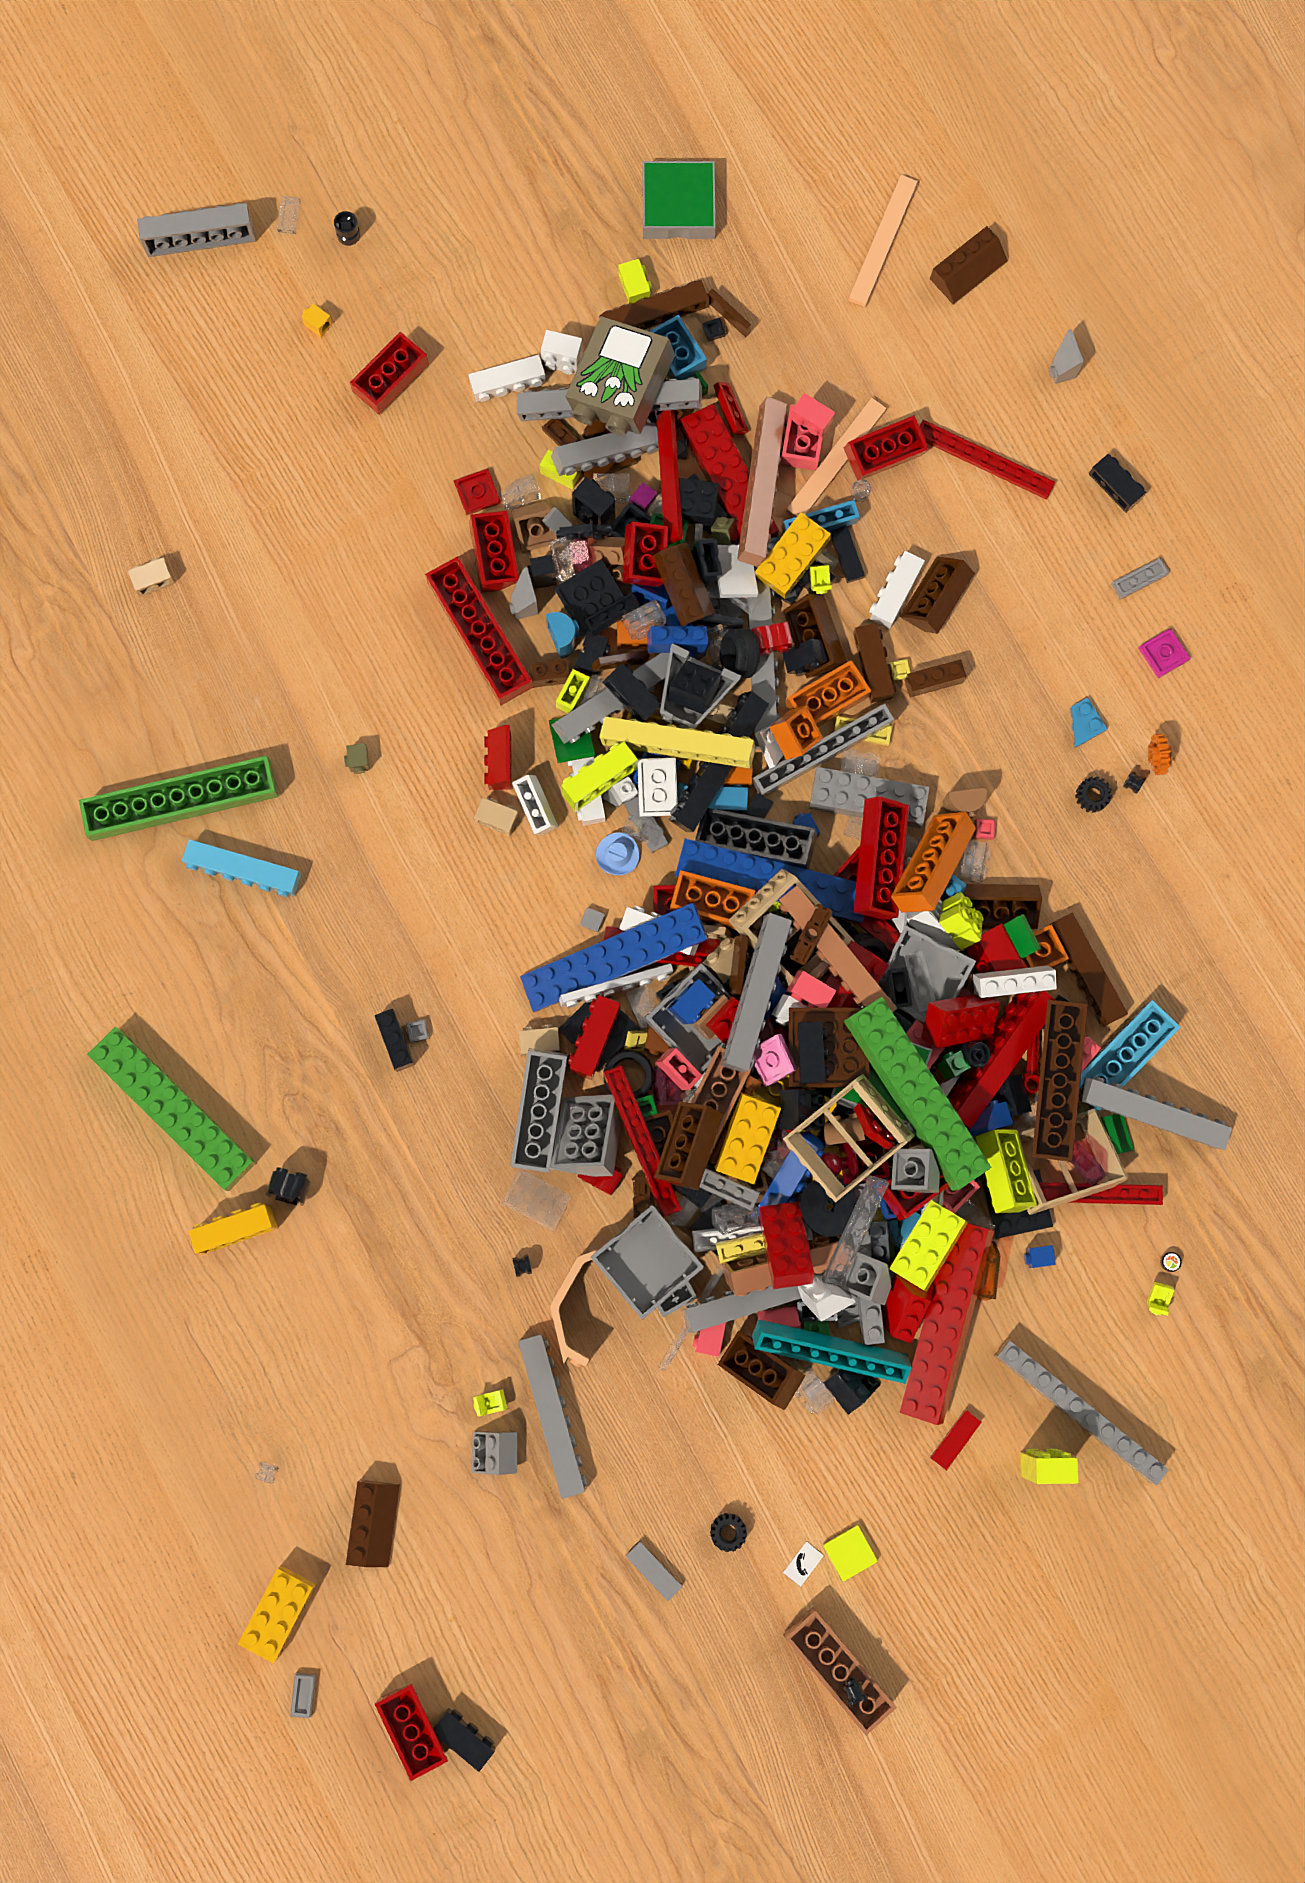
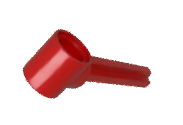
M1039 1033L1027 1049L1026 1074L1023 1075V1081L1028 1095H1034L1039 1090ZM1029 1080L1036 1083V1089L1029 1088Z

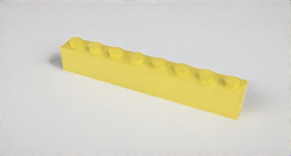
M617 716L604 718L599 737L602 745L613 746L616 743L621 744L625 742L631 750L751 769L756 748L754 740L746 736L739 738L727 733L720 735L708 730L701 732L688 727L681 729L674 725L662 726L655 722L643 723L636 719L624 720Z

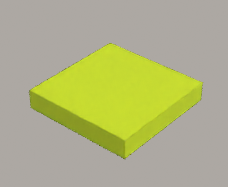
M858 1525L823 1544L843 1582L878 1562Z

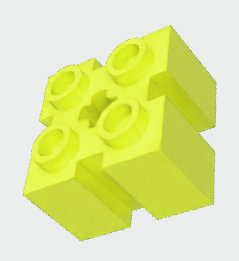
M959 892L942 902V914H940L939 924L947 934H951L952 940L963 950L981 940L983 916L980 911H976L975 908L972 909L971 900L965 897L962 892Z

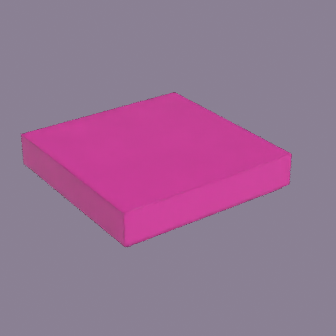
M1171 628L1138 647L1158 679L1191 659Z

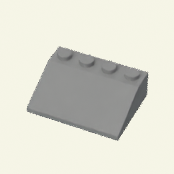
M612 1095L563 1097L550 1165L552 1170L594 1177L613 1176L622 1119Z

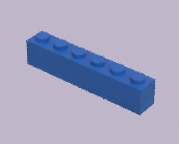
M810 1131L800 1134L819 1157L825 1153L826 1144ZM792 1150L747 1225L760 1224L759 1207L797 1202L796 1197L798 1193L805 1189L807 1185L805 1181L812 1174L801 1164L799 1158Z

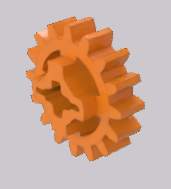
M1153 734L1148 745V762L1153 766L1155 775L1167 774L1169 772L1168 768H1170L1172 763V748L1167 743L1165 734Z

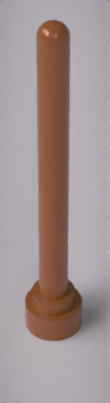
M748 1075L745 1085L747 1088L744 1093L751 1096L753 1091L756 1092L757 1089H760L763 1082ZM734 1112L709 1159L712 1164L717 1162Z

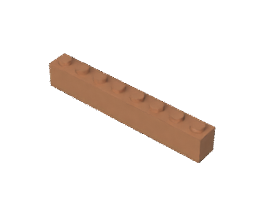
M798 885L779 899L781 905L778 907L784 915L789 914L793 919L791 923L797 930L801 929L803 931L807 922H810L809 920L816 907ZM827 923L815 946L818 950L815 953L822 961L826 960L829 963L828 969L835 977L838 975L842 979L840 984L847 992L851 991L854 994L853 1000L859 1007H866L878 998L883 997L893 1013L897 1007L829 923ZM809 929L806 931L805 936L808 940H814L817 937V933L814 929Z

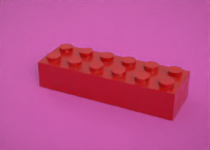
M881 796L864 800L854 902L855 913L882 920L898 918L899 908L891 895L903 873L908 804Z

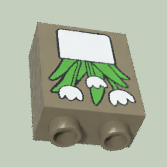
M601 316L565 396L573 410L572 417L586 425H592L594 419L606 423L605 427L610 432L619 436H626L628 431L640 435L675 357L669 338Z

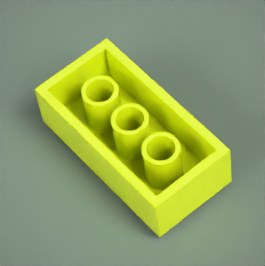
M625 742L614 744L609 749L610 752L605 755L600 754L594 759V763L589 766H583L578 770L579 773L574 777L571 775L562 782V796L575 813L637 770L638 759Z
M992 1130L976 1136L978 1147L992 1167L985 1172L995 1213L1021 1212L1036 1207L1037 1202L1018 1130Z
M930 1200L889 1269L927 1292L966 1227L967 1222Z
M1047 1448L1046 1452L1038 1449H1026V1452H1020L1021 1477L1036 1484L1078 1483V1462L1076 1457L1071 1456V1453L1058 1450L1057 1448Z

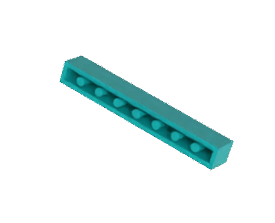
M758 1319L752 1334L754 1347L757 1350L899 1383H906L912 1369L908 1354L760 1319Z

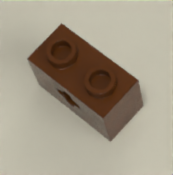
M567 659L530 663L533 688L565 684L569 677Z

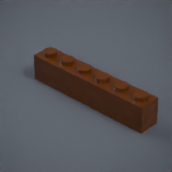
M702 280L691 281L685 286L674 287L665 293L660 292L656 293L653 297L639 299L636 303L624 304L613 311L607 310L599 315V319L602 316L645 330L662 324L677 315L682 317L708 308L709 296Z
M1073 912L1052 922L1051 924L1069 958L1067 966L1072 973H1075L1077 985L1087 995L1086 1001L1090 1007L1093 1006L1096 1012L1095 1017L1099 1024L1105 1027L1128 1015Z

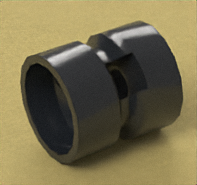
M349 211L338 213L334 218V227L339 242L346 246L356 244L360 238L356 216Z
M971 1041L957 1044L954 1049V1054L961 1051L968 1064L972 1067H984L990 1059V1050L982 1042Z

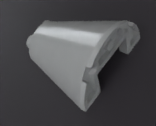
M672 644L660 714L663 716L662 721L670 725L675 723L681 729L687 727L695 729L740 680L741 676L726 668L723 671L715 669L690 657L689 651ZM686 660L721 674L719 690L704 714L669 701L670 684Z

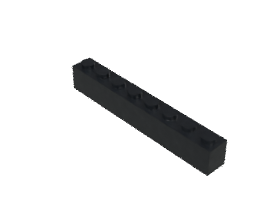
M753 691L744 692L738 697V704L735 709L729 712L728 720L719 729L718 734L727 733L733 737L740 738L746 736L750 738L769 706L768 702ZM700 761L697 773L691 776L688 788L683 790L679 803L672 808L669 821L685 832H694L733 766Z

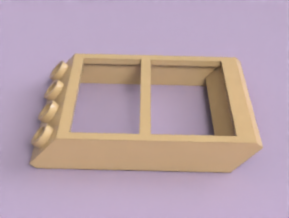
M781 869L729 919L730 924L741 935L749 937L748 943L754 950L758 938L748 928L791 886L796 887L798 885L815 907L817 904H820L795 875L784 869ZM831 916L828 921L829 925L847 946L851 940H854ZM795 927L792 928L791 935L786 939V942L798 931ZM816 954L800 970L819 980L829 970L828 967L830 965L826 960L822 961ZM781 966L778 976L789 987L795 975L792 976Z
M862 1074L784 1137L783 1140L786 1142L787 1147L797 1155L801 1164L811 1172L815 1181L819 1182L825 1189L826 1194L837 1202L915 1135L864 1074ZM853 1088L899 1142L874 1164L828 1110ZM822 1113L868 1167L866 1171L845 1188L799 1133Z
M1096 1108L1078 1113L1076 1124H1080L1106 1183L1077 1191L1065 1162L1057 1160L1072 1194L1046 1202L1023 1149L1037 1202L1036 1207L1027 1209L1029 1215L1113 1188L1128 1179ZM1035 1128L1018 1133L1020 1142L1034 1138Z

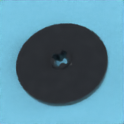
M837 1178L844 1188L849 1185L844 1184L842 1179ZM814 1180L807 1185L802 1193L800 1210L803 1220L812 1231L822 1236L835 1237L844 1234L854 1225L858 1217L859 1203L853 1189L835 1202L826 1194L821 1184ZM828 1203H832L834 1206L831 1210L825 1207Z

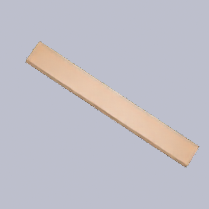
M903 175L900 176L848 301L863 307L866 306L918 181Z
M873 398L870 399L787 507L786 512L794 517H797L800 512L803 514L809 512L848 461L843 447L849 441L868 434L884 414L886 407Z

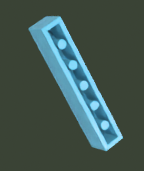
M190 839L182 858V862L190 870L197 871V869L205 870V874L211 876L216 874L223 875L222 878L225 880H240L241 884L252 887V884L266 892H270V890L278 891L277 894L283 897L295 896L301 878V873L297 870Z

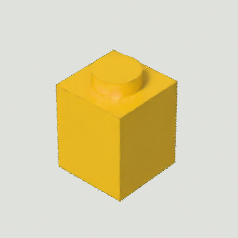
M315 304L306 308L302 314L304 325L320 337L333 325L330 315Z

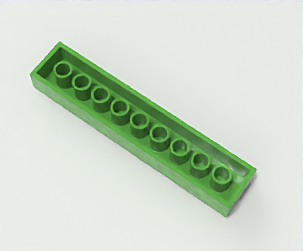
M262 756L80 799L79 805L86 837L91 841H96L277 798L278 792L271 761L267 756Z
M883 997L878 998L845 1019L844 1023L924 1148L932 1149L938 1169L951 1190L961 1189L992 1168Z
M114 1027L87 1054L225 1191H230L256 1164L121 1029Z

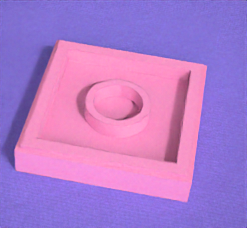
M781 1034L773 1036L760 1044L757 1050H754V1065L765 1087L798 1070Z

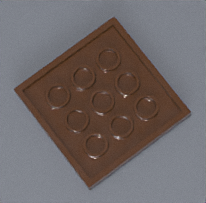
M789 1008V1052L798 1070L789 1074V1088H845L862 1074L869 1080V1060L844 1023L845 1019L862 1008ZM800 1022H822V1026L826 1027L827 1039H823V1045L827 1047L828 1059H824V1064L829 1069V1079H825L824 1084L800 1085L797 1024Z

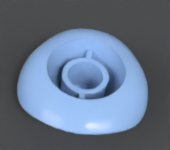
M618 832L612 833L599 843L596 849V861L601 869L609 874L625 875L633 871L637 866L639 849L634 839L629 835Z

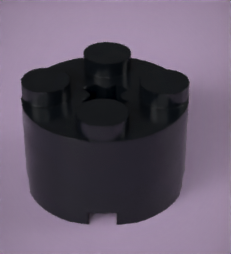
M277 1167L276 1171L272 1172L266 1196L271 1197V1194L276 1195L275 1200L297 1205V1202H300V1205L303 1206L311 1182L306 1174L296 1172L294 1175L288 1173L287 1169Z

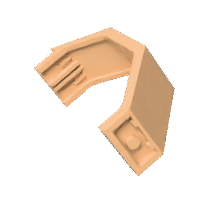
M598 1250L577 1257L550 1305L563 1363L569 1357L571 1358L570 1363L579 1368L581 1365L586 1366L590 1358L569 1347L567 1344L560 1306L583 1265L592 1261L591 1256Z

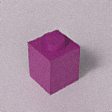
M642 482L629 498V502L644 513H647L657 501V492Z

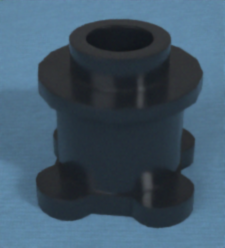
M851 1678L845 1681V1685L842 1688L846 1690L848 1696L846 1700L849 1705H854L868 1699L861 1686L862 1680Z

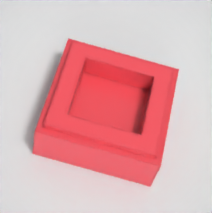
M976 818L974 838L993 840L995 820Z

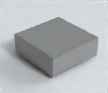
M587 907L580 926L598 933L605 914Z
M425 1019L406 1023L410 1043L430 1039Z

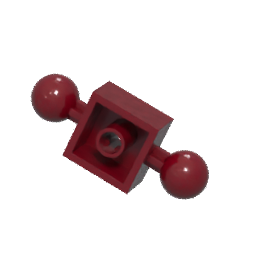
M872 1139L855 1141L873 1164L888 1152L887 1149ZM847 1142L838 1144L840 1157L831 1152L820 1156V1159L835 1177L842 1170L844 1184L851 1183L868 1169L867 1165ZM893 1155L861 1182L890 1178L889 1168L893 1169Z

